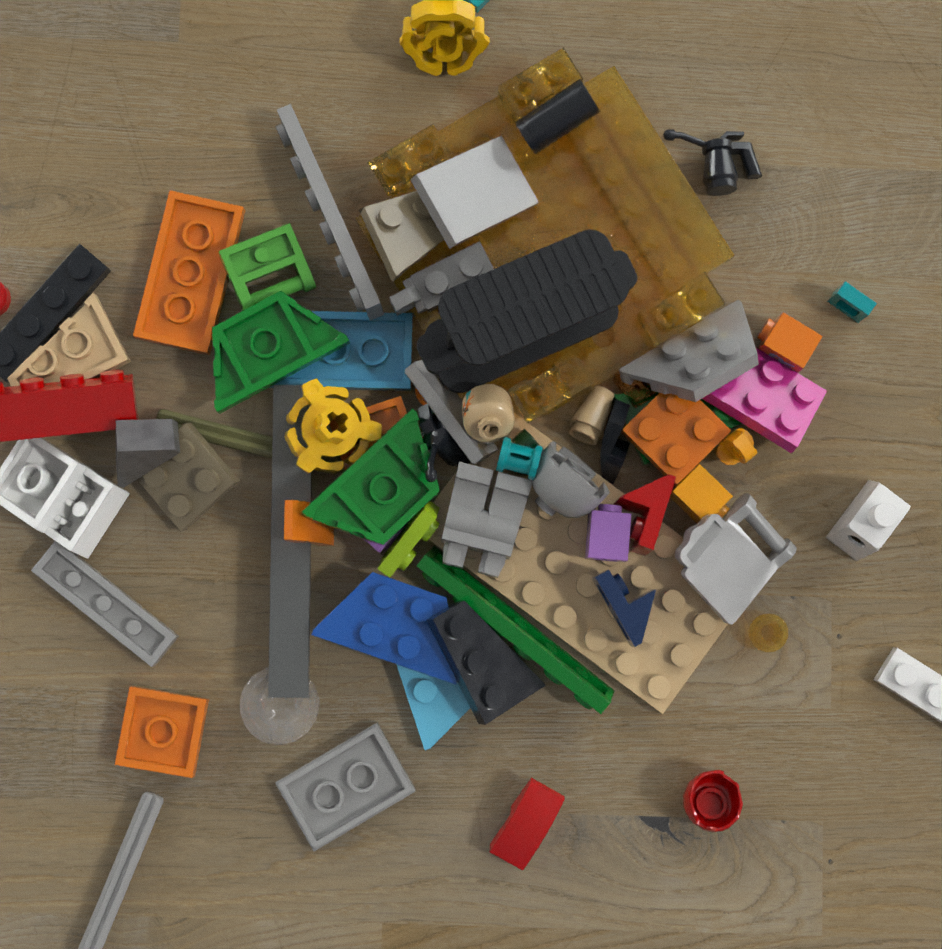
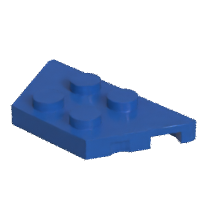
M372 572L313 629L311 634L456 685L457 680L427 622L428 618L448 607L447 598Z

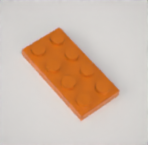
M169 191L133 333L134 338L210 355L213 345L212 327L218 325L229 280L218 252L238 244L245 215L244 207Z

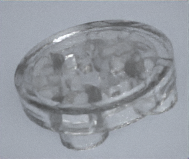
M269 667L252 676L242 691L240 698L241 718L248 731L265 743L273 745L292 743L303 737L314 725L320 706L318 692L309 678V698H268Z

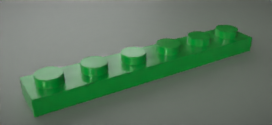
M433 546L417 564V567L423 571V577L430 584L436 587L442 586L453 595L452 599L454 602L464 600L498 636L503 635L513 644L514 650L522 658L534 660L544 668V674L557 685L563 684L574 693L575 699L583 707L589 710L593 708L602 714L611 703L615 690L464 569L443 564V552Z

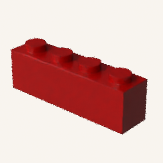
M123 370L104 371L100 373V378L84 379L83 374H69L61 376L60 382L44 383L43 378H29L21 380L20 386L4 387L3 382H0V442L116 430V420H139L133 374L124 375Z

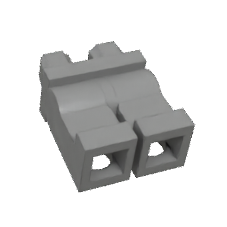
M459 462L441 542L445 543L443 547V564L463 569L467 549L483 553L478 573L498 578L505 560H509L511 557L532 480L498 472L490 506L487 511L484 510L494 470Z

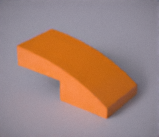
M285 500L284 540L293 543L334 546L333 527L306 518L300 513L311 502Z

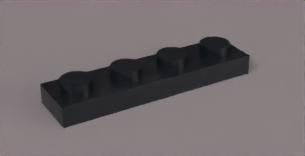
M80 243L1 330L0 377L7 383H9L7 378L40 345L44 346L58 332L59 326L74 314L111 272L106 265Z

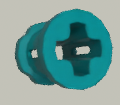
M504 437L496 471L502 472L504 469L526 474L528 479L534 480L543 446L537 445L535 448L512 443L511 438Z

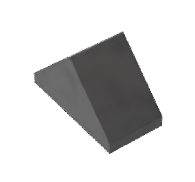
M116 420L118 486L124 488L180 453L178 422L175 420Z

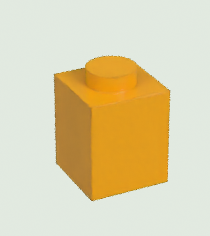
M700 464L672 489L670 498L697 524L707 514H718L723 518L730 510L726 503L733 497Z

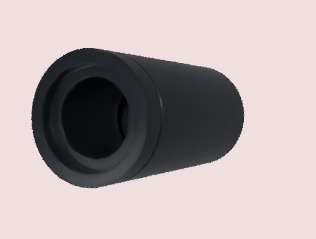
M578 79L517 120L515 124L536 155L600 113V110L581 79Z

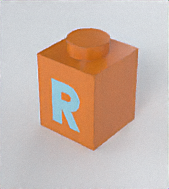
M783 312L775 321L770 318L766 321L757 336L762 341L758 349L798 373L805 367L823 336Z

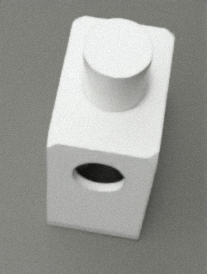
M868 480L826 538L854 560L858 561L877 552L883 546L911 506L881 483ZM850 535L857 537L861 542L858 543Z

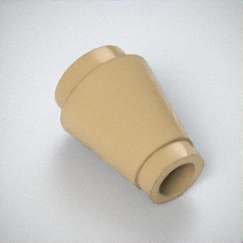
M601 386L593 387L569 421L571 425L569 434L573 438L588 445H597L599 439H603L614 398L613 392Z

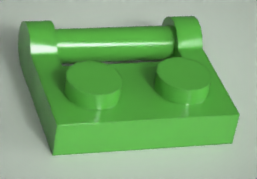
M290 223L218 252L242 311L279 291L290 295L300 290L306 293L316 289L314 278ZM289 266H294L297 276L252 294L249 293L246 286L247 283Z

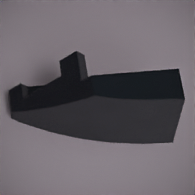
M617 399L604 432L600 453L602 478L614 484L630 445V443L618 439L630 405Z

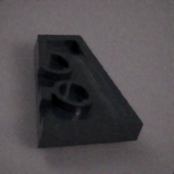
M464 600L455 602L427 619L478 724H488L546 686Z

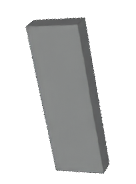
M422 360L413 362L404 370L405 374L471 463L476 464L498 450L493 442H480L467 434L463 425L462 399L457 393L450 391L444 386L439 374L428 372Z

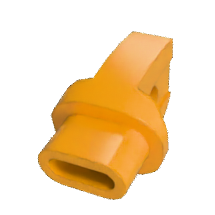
M738 428L731 432L719 443L716 449L717 458L725 465H735L739 462L746 464L758 453L757 449L754 448L753 437L743 428Z

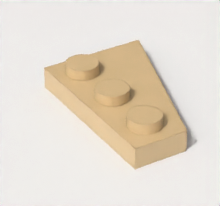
M94 292L84 301L85 305L72 318L68 317L59 326L60 330L44 346L40 345L7 378L11 386H20L21 380L29 378H43L44 383L60 382L61 376L69 374H83L84 379L100 378L101 372L116 370L131 362L98 296Z

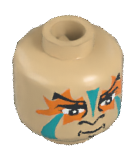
M494 384L479 385L467 392L463 398L461 408L463 425L467 434L477 441L487 443L499 441L506 437L513 429L515 419L510 395L502 387Z

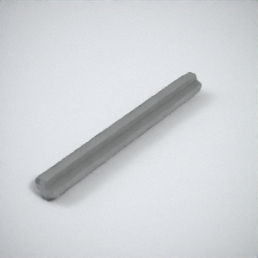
M152 792L142 794L78 949L103 948L164 802L163 798L158 794Z

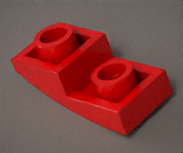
M530 778L511 805L510 816L491 841L489 852L523 871L552 826L565 800V796Z

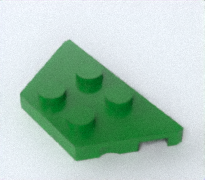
M282 291L212 327L215 356L213 360V376L215 377L216 395L214 407L219 414L225 412L350 344L347 335L324 322L318 315L309 309H305L296 300Z
M414 409L408 411L300 513L306 518L373 543L384 545L440 491L437 479L434 482H428L425 478L429 451L422 439L417 422L419 420L417 412Z

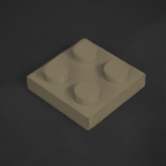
M191 422L185 423L178 429L180 453L137 479L180 532L187 530L240 482Z

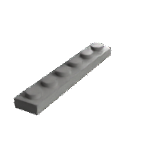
M291 104L277 109L281 124L275 127L284 147L292 145L296 156L290 158V161L298 179L306 177L310 189L304 192L313 212L318 210L322 212L325 221L319 225L327 244L335 243L340 255L335 256L334 259L342 277L350 276L355 288L349 290V293L357 311L365 309L370 321L384 315L379 298Z

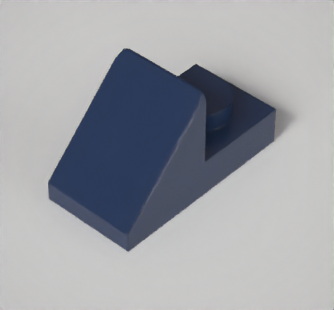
M606 570L593 577V582L631 647L640 645L643 641L656 589H651L632 601L627 602L625 596L630 593L618 573L612 575L610 570Z

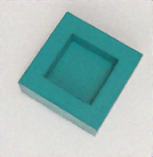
M846 281L834 291L827 301L857 323L866 318L877 304Z

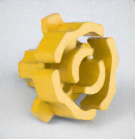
M423 0L411 7V17L408 16L403 19L402 36L399 43L405 53L413 58L416 67L433 76H438L442 73V62H447L448 74L456 76L473 66L475 58L483 53L489 45L490 37L485 34L484 19L480 16L475 17V6L463 0ZM430 48H432V49H433V53H431V52H429V51H427V50L430 49Z
M317 378L301 386L303 397L298 399L286 416V421L293 425L297 420L300 410L310 406L305 412L301 423L302 437L308 447L305 448L298 441L295 427L290 428L284 436L292 454L298 457L296 466L308 474L314 469L321 472L336 473L344 467V462L352 465L366 451L369 442L377 441L381 438L382 424L370 421V415L362 399L355 398L350 403H346L344 401L349 396L346 388L323 387ZM334 420L339 426L337 430L331 433L326 426L329 425L330 421ZM356 444L354 452L345 461L330 463L321 459V456L336 457L343 455Z

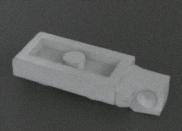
M479 241L411 275L410 278L403 281L405 289L389 297L390 303L397 316L416 307L419 314L424 311L429 313L438 308L439 300L446 290L487 273L494 268Z

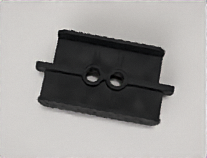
M592 229L578 232L446 290L442 294L438 305L441 319L431 323L426 329L425 334L419 337L417 350L427 371L432 374H439L442 383L447 389L455 393L468 392L476 386L491 382L611 328L618 318V305L626 299L629 290L635 286L638 279L628 255L621 250L614 251L608 238L603 233Z

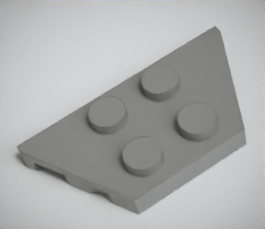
M740 300L734 301L619 369L621 381L629 385L634 380L650 383L652 391L663 394H675L678 398L697 402L759 365L757 350L742 302Z

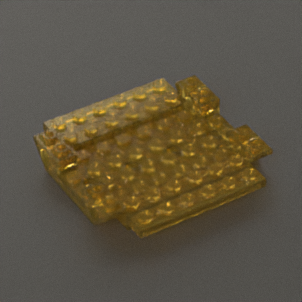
M564 47L498 85L497 97L448 126L437 131L434 124L367 162L387 197L392 196L388 199H392L417 191L411 182V179L416 174L473 149L481 140L490 141L502 136L539 202L533 206L535 214L528 220H521L514 216L450 249L444 240L432 249L427 256L418 263L413 264L393 282L399 292L405 289L403 281L410 278L411 275L479 241L494 269L588 229L603 233L608 238L614 251L621 250L628 255L638 279L635 286L629 290L626 299L618 305L619 314L617 321L608 329L613 335V343L610 346L599 347L590 337L486 383L502 387L510 395L527 424L558 410L593 389L594 386H598L618 374L619 369L701 322L723 307L725 302L707 274L730 261L735 256L615 66L584 83L600 113L535 155L515 122L578 79H581L583 82V77ZM359 215L355 218L356 223L385 268L362 216ZM416 307L410 309L424 334L431 323L441 319L438 308L429 313L424 311L420 314ZM467 392L461 393L462 396L465 397Z

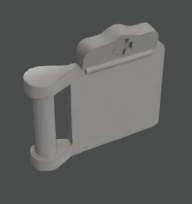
M749 493L743 494L733 503L724 520L718 514H707L702 517L698 524L686 529L683 541L675 551V558L684 566L681 571L682 577L723 622L730 625L736 622L776 570L790 560L797 550L791 540L788 538L783 539L757 510V502ZM743 519L753 527L772 549L768 558L738 525Z

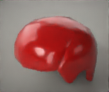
M724 771L702 772L688 782L683 794V808L693 824L708 832H721L729 829L740 817L743 801L739 784L724 774Z

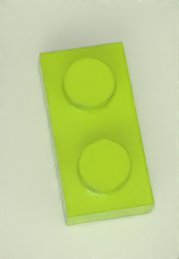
M429 501L413 516L382 556L377 568L379 571L390 578L397 568L404 571L409 566L417 553L413 548L418 541L422 539L427 542L438 528L440 523L436 521L440 507Z

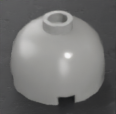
M552 441L542 451L535 479L532 480V486L539 495L535 502L547 514L553 516L558 512L565 517L579 518L594 510L610 492L604 482L599 488L592 481L596 473L566 447L563 446L558 452L556 451V442Z

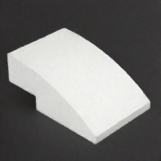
M43 438L18 440L0 467V505L34 529L45 533L69 551L87 559L130 494Z

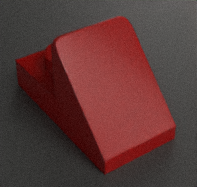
M668 474L619 497L613 504L620 505L622 509L642 515L641 517H635L630 529V539L634 540L631 552L646 556L654 550L676 476Z

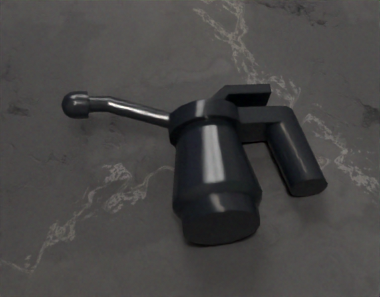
M668 129L663 133V137L667 141L682 139L702 147V153L705 156L703 183L706 186L708 195H728L737 190L739 176L731 155H740L748 179L752 180L762 177L752 143L731 142L739 141L744 136V132L726 131L720 138L711 139L707 142L683 132H675L674 129Z
M428 403L418 408L419 425L423 430L421 434L422 439L430 451L427 470L425 471L426 480L434 482L437 479V471L434 470L436 453L447 465L458 467L459 462L469 464L470 460Z

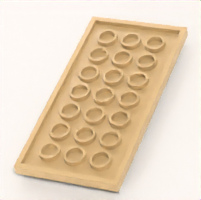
M514 413L513 429L506 437L513 439L525 428L540 446H543V449L552 442L550 438ZM504 438L493 442L498 450L491 456L476 464L469 463L494 470L484 510L487 511L499 472L496 471ZM556 444V451L559 452L562 447ZM507 469L502 471V473L528 479L526 474ZM456 473L433 502L440 507L436 521L440 524L429 541L441 550H443L445 544L441 542ZM597 473L592 479L598 488L604 482L610 492L600 504L613 505L619 497L625 495ZM531 485L511 557L509 560H505L498 578L478 573L483 554L481 552L467 549L463 566L655 710L663 714L728 625L723 622L682 577L681 571L684 566L675 558V551L682 543L683 537L662 522L654 550L646 556L631 552L634 540L629 539L628 561L626 562L585 559L588 514L579 518L565 517L558 512L553 516L547 514L535 502L539 495ZM622 509V513H631V526L636 516H642ZM606 570H610L612 575L618 573L622 577L630 593L625 596L627 602L632 601L651 589H656L643 641L636 647L629 645L592 580L593 577Z

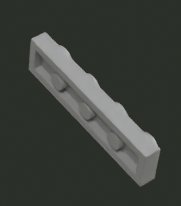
M54 541L31 570L151 667L157 665L179 637L178 634L80 556L69 551L56 541Z

